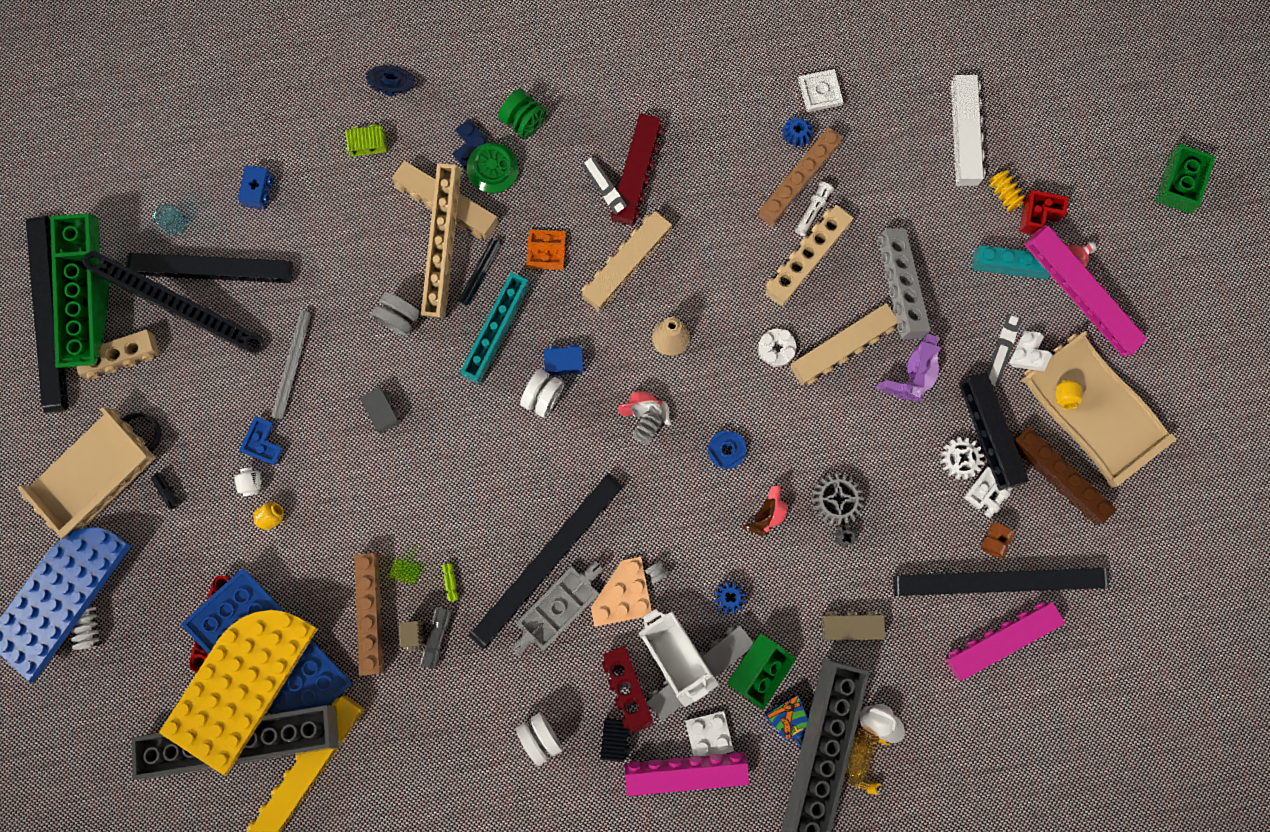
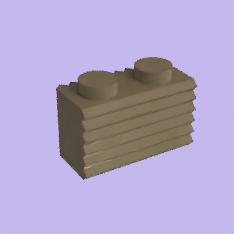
M420 621L400 622V647H405V651L421 650V646L427 644L425 643L426 631L424 630L426 623Z

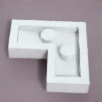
M1024 331L1009 364L1015 368L1045 371L1052 354L1049 351L1038 350L1044 336L1040 332Z

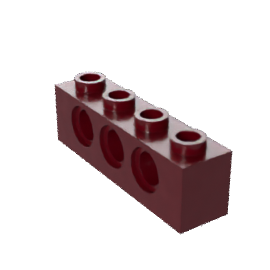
M625 645L604 653V661L601 663L605 673L609 672L611 679L608 680L611 691H616L618 698H615L618 710H623L624 717L621 719L625 729L629 728L633 734L655 725ZM624 668L625 671L622 675H615L616 669ZM625 686L632 688L628 694L621 693ZM631 705L639 706L635 713L628 712Z

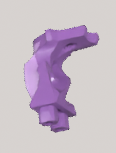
M927 334L925 338L921 339L920 344L912 350V355L907 363V373L910 382L897 383L885 380L878 383L875 389L897 396L898 399L921 402L924 393L934 386L938 377V352L941 350V347L937 346L939 337Z

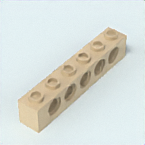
M835 205L833 209L829 208L823 215L824 220L814 225L811 230L813 233L810 237L807 235L800 243V249L798 251L795 249L788 257L790 261L787 264L783 263L777 270L779 274L776 278L771 277L766 283L767 289L765 294L783 307L851 225L854 218L839 206ZM826 225H833L835 229L830 230ZM820 238L824 243L819 244L815 239ZM809 252L812 254V257L807 258L803 253ZM792 266L800 267L801 271H794ZM780 280H787L789 285H782Z

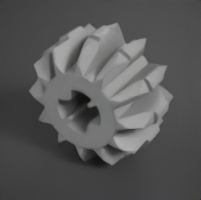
M646 411L635 428L633 437L640 443L649 444L662 423V418L654 412Z

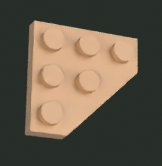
M641 557L622 560L591 606L594 627L641 618L652 611Z

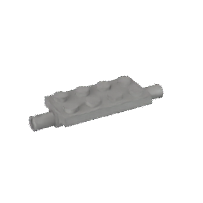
M595 561L583 574H579L571 566L516 622L522 629L523 635L511 646V649L515 651L521 646L515 652L520 656L531 643H535L542 651H545L599 595L591 586V582L603 569Z

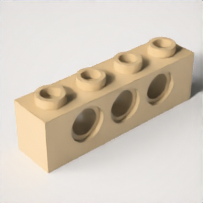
M146 329L101 344L97 362L101 359V363L98 366L97 363L91 366H78V375L88 380L97 379L101 374L114 373L119 368L132 367L137 362L154 359L155 356L160 355L155 335ZM138 347L137 352L133 353L134 348ZM120 353L119 357L115 360L116 354Z

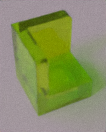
M395 558L389 578L415 585L421 567Z

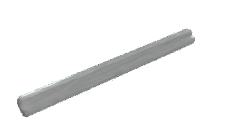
M301 310L274 404L272 417L275 419H283L311 318V313L305 310Z

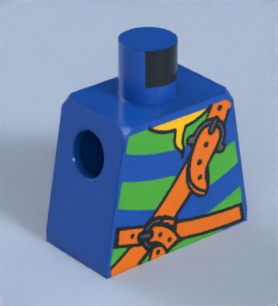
M795 694L763 715L785 741L794 738L797 745L801 747L808 718L799 696Z

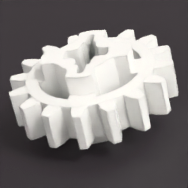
M961 437L957 438L956 442L954 440L949 441V445L946 444L943 447L946 451L940 454L944 457L940 463L946 464L943 470L949 469L948 475L955 474V479H959L962 476L963 480H966L968 475L971 478L974 477L975 472L981 471L978 466L984 464L983 461H980L984 454H979L978 452L981 450V447L975 448L976 442L969 443V438H965L963 442ZM962 446L965 448L963 450H960L959 448L955 447ZM965 454L963 458L964 461L959 464L961 459L960 456ZM961 467H964V468L969 469V470H967V471H960L959 469H960Z

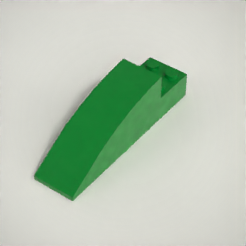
M89 213L50 216L55 367L96 365L105 332L110 282L87 270L83 264V257L91 251L100 253L99 219ZM93 257L89 260L88 264L95 267L100 263V259Z

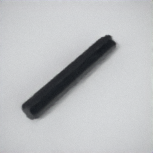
M492 238L459 298L461 304L469 305L501 245L499 240Z

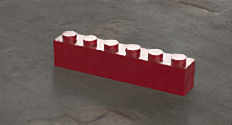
M639 113L618 189L619 195L627 206L617 214H614L612 211L611 218L613 222L633 226L634 221L639 219V203L643 204L645 193H642L643 188L648 186L650 176H647L648 170H652L654 164L652 155L657 153L659 145L656 142L657 137H661L663 131L661 118Z

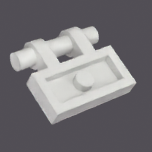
M986 467L963 498L977 509H981L983 505H986L988 509L984 514L991 518L994 513L999 511V506L1004 499H1008L1013 488L999 491L991 469ZM995 491L998 495L994 499V501H992L989 498Z

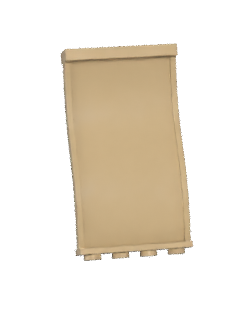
M1084 331L1080 335L1075 333L1068 338L1067 341L1069 343L1063 346L1061 344L1053 350L1055 354L1051 356L1045 371L1028 369L1024 372L1025 377L1021 379V382L1026 383L1045 410L1088 454L1106 478L1107 485L1113 488L1119 486L1177 439L1172 433L1169 434L1145 402L1105 363L1086 338L1087 333ZM1071 379L1082 387L1083 400L1075 409H1063L1056 402L1055 389L1063 380Z

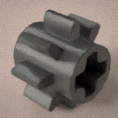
M845 524L844 528L837 526L838 530L836 533H832V535L836 536L834 543L837 545L841 543V548L843 549L846 548V545L854 547V540H858L854 535L857 530L854 528L849 530L848 524ZM844 533H847V535H846L847 539H846V540L843 539V538H844V535H843Z

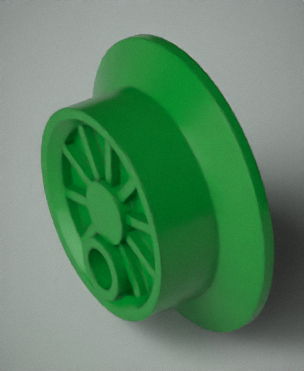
M486 143L477 147L467 161V174L471 183L485 193L495 194L509 189L518 176L519 168L516 156L509 148L499 143Z

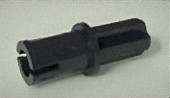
M161 473L154 474L151 477V481L159 492L158 496L162 497L169 510L175 509L181 503L173 493V487H169Z

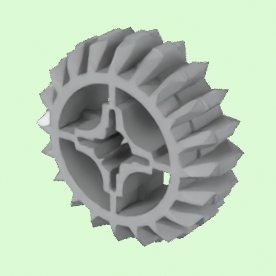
M838 473L834 474V479L830 474L826 476L827 481L824 478L820 479L822 485H815V488L819 491H812V495L817 496V498L811 499V502L817 503V505L813 506V510L818 508L820 510L816 514L817 517L823 514V522L829 518V525H833L836 520L837 526H841L842 520L844 524H849V519L851 521L856 520L854 514L858 516L861 514L857 508L862 509L864 507L863 504L859 503V501L864 500V497L858 496L863 490H856L859 483L857 482L852 485V477L846 481V474H843L841 479H839ZM834 485L832 495L823 497L826 487ZM840 485L847 488L851 495H845ZM836 494L838 495L839 499L843 500L839 502V504L836 500H831L832 498L836 497ZM853 502L850 511L842 515L843 505ZM824 503L832 505L835 514L829 512Z

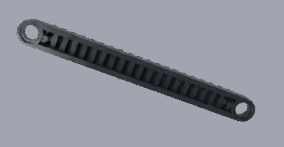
M91 251L84 255L83 264L87 270L115 284L117 287L135 294L152 305L164 309L166 312L185 320L187 323L193 324L195 327H199L201 330L249 354L256 355L263 350L264 343L259 335L99 252ZM93 257L100 259V263L95 267L88 264L89 260ZM251 340H257L260 345L257 349H251L248 343Z

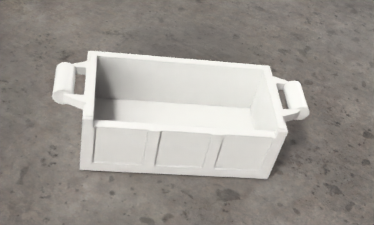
M654 609L643 616L645 629L640 631L639 635L684 707L698 701L719 686L672 611L664 615L657 609ZM661 615L660 619L656 620L649 626L647 625V623Z

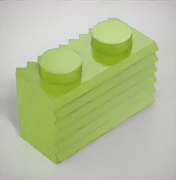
M373 124L368 128L352 127L350 130H346L347 151L351 157L387 153L386 134L382 126Z

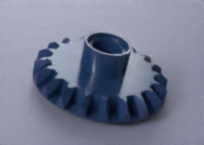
M396 66L374 67L366 75L367 84L372 89H376L377 92L381 91L387 96H396L399 93L405 94V92H410L415 84L414 76L410 72Z

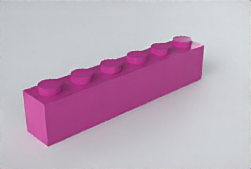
M1042 601L1034 605L1035 609L1031 612H1028V610L1023 611L1017 615L1018 619L1014 621L1010 619L1000 624V629L996 631L991 629L985 632L982 639L977 640L975 638L967 642V647L962 650L956 648L949 652L950 656L945 658L955 678L963 681L1066 624L1054 603Z
M745 752L624 763L627 796L749 785L748 763Z

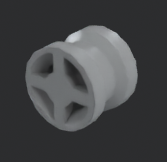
M662 561L645 570L646 574L650 575L652 584L669 575L668 571L664 570Z

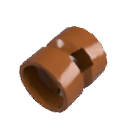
M993 522L987 531L989 536L984 537L980 548L994 557L1004 559L1008 551L1007 544L1012 543L1016 533L1004 525Z

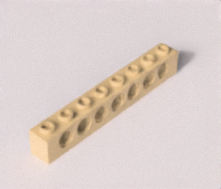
M437 163L421 309V315L430 318L446 319L461 169L452 164Z

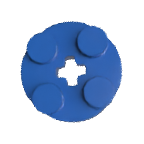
M720 431L711 438L708 445V456L711 462L723 470L736 468L743 462L746 455V443L742 436L736 432ZM724 445L732 447L730 455L722 452Z

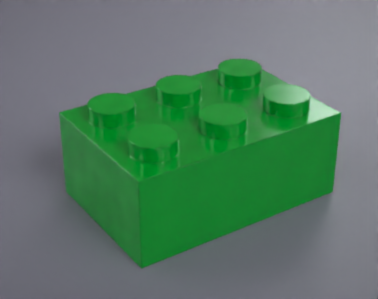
M1179 144L1169 155L1155 202L1189 214L1195 211L1201 205L1216 156Z
M760 633L735 672L731 675L727 685L764 710L797 659L777 643Z

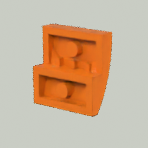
M529 229L527 269L564 270L566 231Z

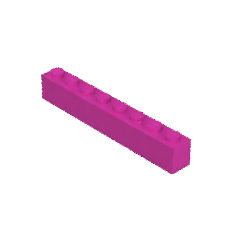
M1049 226L1040 228L1024 243L1025 247L1121 356L1132 355L1147 340L1143 335V331L1131 321V317L1127 313L1122 311L1118 302L1108 295L1105 287L1094 279V275L1082 265L1078 257L1074 256L1069 250V246L1060 240L1054 229Z

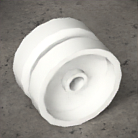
M538 369L522 395L520 406L529 411L535 408V413L545 419L554 408L562 392L564 381L557 377L549 380V373Z
M541 712L531 718L532 727L524 722L515 728L525 751L538 767L548 760L545 749L551 756H556L563 751L555 732Z

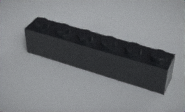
M988 373L967 377L958 384L998 490L1002 491L1018 487L1028 482L1027 472L1023 467L1020 454L1013 441V436L1008 428L1006 418L1003 415Z

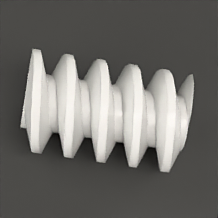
M88 607L76 623V628L71 630L72 634H77V636L71 638V641L78 642L72 646V649L83 650L99 647L93 645V643L99 641V638L93 637V635L98 633V630H92V627L98 625V623L91 622L97 615L90 614L96 607Z

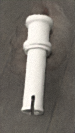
M826 182L818 184L819 188L815 195H812L810 206L795 229V232L799 235L806 236L819 210L826 205L828 196L834 191L830 184Z

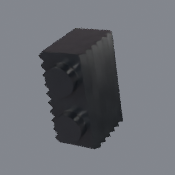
M605 717L600 760L625 762V757L629 758L630 745L626 744L627 737H631L632 733L629 728L625 729L622 719Z

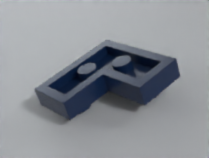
M470 119L455 129L465 144L452 153L464 170L467 168V161L471 153L477 147L490 143Z

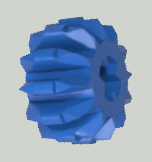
M793 116L792 120L788 119L785 123L786 125L782 128L784 132L782 135L783 139H787V144L793 143V148L797 144L802 148L804 143L808 144L810 138L813 137V125H808L809 119L803 121L802 116L799 119Z
M725 581L726 589H724L719 584L717 587L721 593L714 591V595L720 596V598L713 600L714 603L721 602L717 609L720 610L724 606V614L728 613L729 608L732 614L736 613L735 607L741 611L743 608L739 603L746 604L747 602L741 599V597L747 595L746 592L739 593L743 586L740 585L735 589L736 581L732 582L731 587L729 582ZM733 593L735 596L733 597V599H735V601L727 602L725 600V598H727L725 594Z

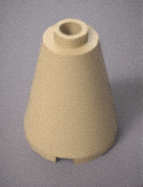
M669 317L661 321L654 328L652 334L654 347L663 355L676 356L681 354L687 348L690 340L687 327L675 317Z

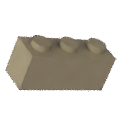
M866 611V615H858V612H846V616H838V612H826V616H821L822 640L885 639L884 615H878V611Z

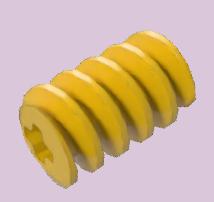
M1009 170L998 173L988 181L992 182L991 188H996L994 193L1000 194L998 199L1000 201L1004 200L1002 205L1004 207L1009 206L1007 212L1020 207L1025 202L1023 199L1026 197V194L1019 196L1022 189H1015L1018 184L1017 182L1011 183L1014 177L1006 176L1010 172Z

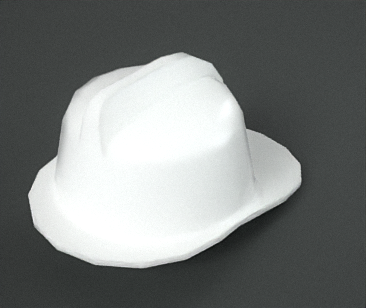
M875 704L866 706L861 710L859 721L866 731L889 743H898L903 739L905 735L903 723L893 714V711L888 706Z

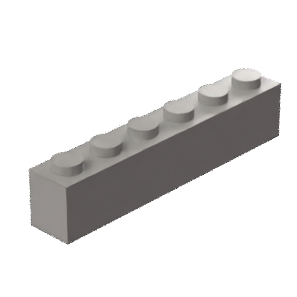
M731 626L724 632L727 636L722 640L719 638L714 640L709 645L711 649L706 653L703 650L699 653L714 678L746 653L754 642L741 626ZM667 680L663 682L664 687L660 691L655 689L647 695L649 700L646 701L661 722L682 705Z

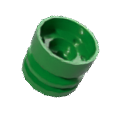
M519 88L504 101L499 110L498 118L507 127H513V132L518 133L522 139H527L539 129L547 115V109L540 105L538 101H533L532 96L524 89Z

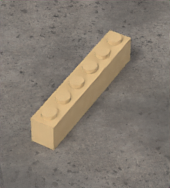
M403 161L392 177L395 184L394 187L402 193L406 191L417 202L421 200L427 208L432 210L435 179L408 162ZM459 194L456 225L463 230L467 228L472 231L471 234L476 238H483L487 241L499 224L497 216Z
M656 211L644 218L643 225L640 228L634 229L630 235L631 238L620 245L619 252L615 256H610L603 270L600 268L594 275L595 279L591 283H586L582 288V298L598 312L607 305L672 231V224Z
M887 303L793 362L790 369L802 386L807 383L808 385L813 384L822 373L827 375L833 371V366L836 364L842 365L850 359L849 356L853 353L858 355L865 350L864 346L867 344L874 345L881 340L880 336L883 334L889 335L894 332L898 324L895 314Z

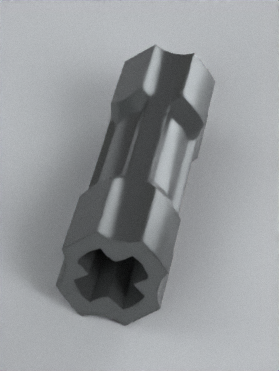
M435 607L427 644L423 649L419 662L420 666L436 669L444 633L452 615L451 610Z

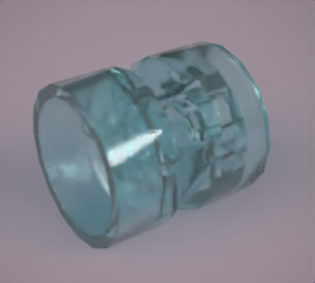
M162 204L154 210L153 219L155 223L169 235H179L186 229V218L172 205Z

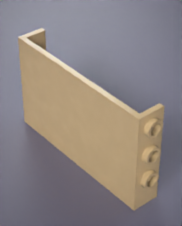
M101 407L99 410L104 415L30 486L18 487L22 493V498L32 504L35 513L42 516L46 521V525L51 530H54L61 539H67L69 537L68 534L83 529L156 459L144 445L145 441L132 432L133 428L131 425L123 422L120 418V413L114 408Z

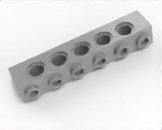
M886 228L877 237V243L880 247L881 260L886 272L885 277L890 289L889 295L894 306L893 312L898 323L897 329L900 332L901 339H922L931 330L906 228Z

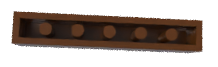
M1030 427L1023 429L1013 439L1019 454L1094 525L1105 523L1117 510Z

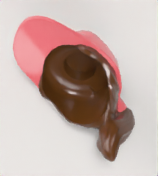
M773 486L770 489L768 499L764 501L763 508L756 514L755 521L744 524L742 529H748L754 534L765 536L772 527L778 526L784 521L788 506L780 500L781 486Z

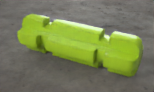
M443 564L446 591H448L447 599L449 602L458 601L459 596L458 592H456L457 584L455 574H453V564Z

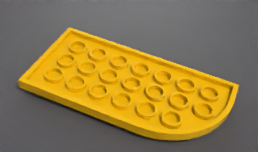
M276 610L255 612L239 619L218 639L159 733L217 772L227 776L318 628L293 614Z

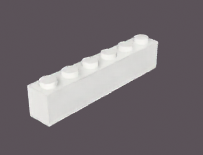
M955 75L951 82L956 186H978L985 178V168L982 165L984 151L981 147L983 133L980 130L983 119L979 112L982 102L978 94L981 85L978 82L977 75Z

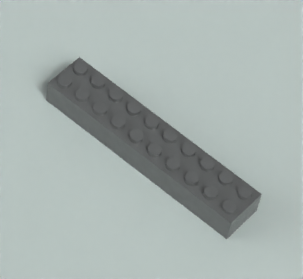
M823 658L781 832L832 831L870 671Z
M326 705L264 716L234 765L339 748L336 706ZM160 733L131 738L132 780H146L213 769Z

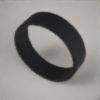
M134 412L124 416L122 420L127 423L131 419L141 416L148 417L152 421L155 435L153 441L147 447L152 452L158 446L161 439L159 423L153 417L141 412Z

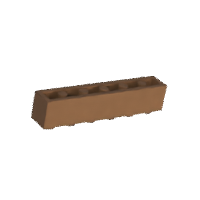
M828 127L760 208L758 217L771 227H774L840 147L843 137Z
M375 553L354 555L359 676L383 674L384 657L379 555Z

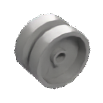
M384 292L379 300L383 307L376 306L370 314L371 317L400 335L408 336L412 327L407 321L416 322L421 313L403 299Z

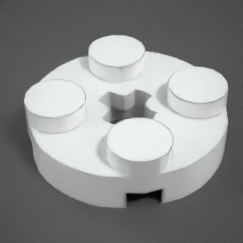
M772 329L762 335L758 345V353L760 358L770 364V366L782 367L793 359L797 348L796 342L788 330ZM775 343L782 346L780 352L772 349Z

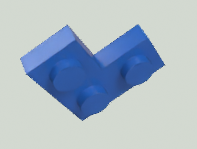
M255 416L239 452L276 466L284 448L267 442L274 424Z

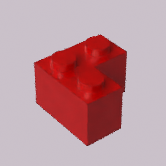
M1031 190L1024 198L1025 202L1023 204L1019 232L1033 235L1038 229L1045 227L1046 220L1059 222L1067 213L1069 197Z

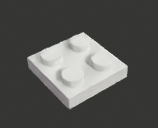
M835 69L799 76L798 80L807 112L843 105Z
M724 711L685 720L693 756L721 755L734 751Z

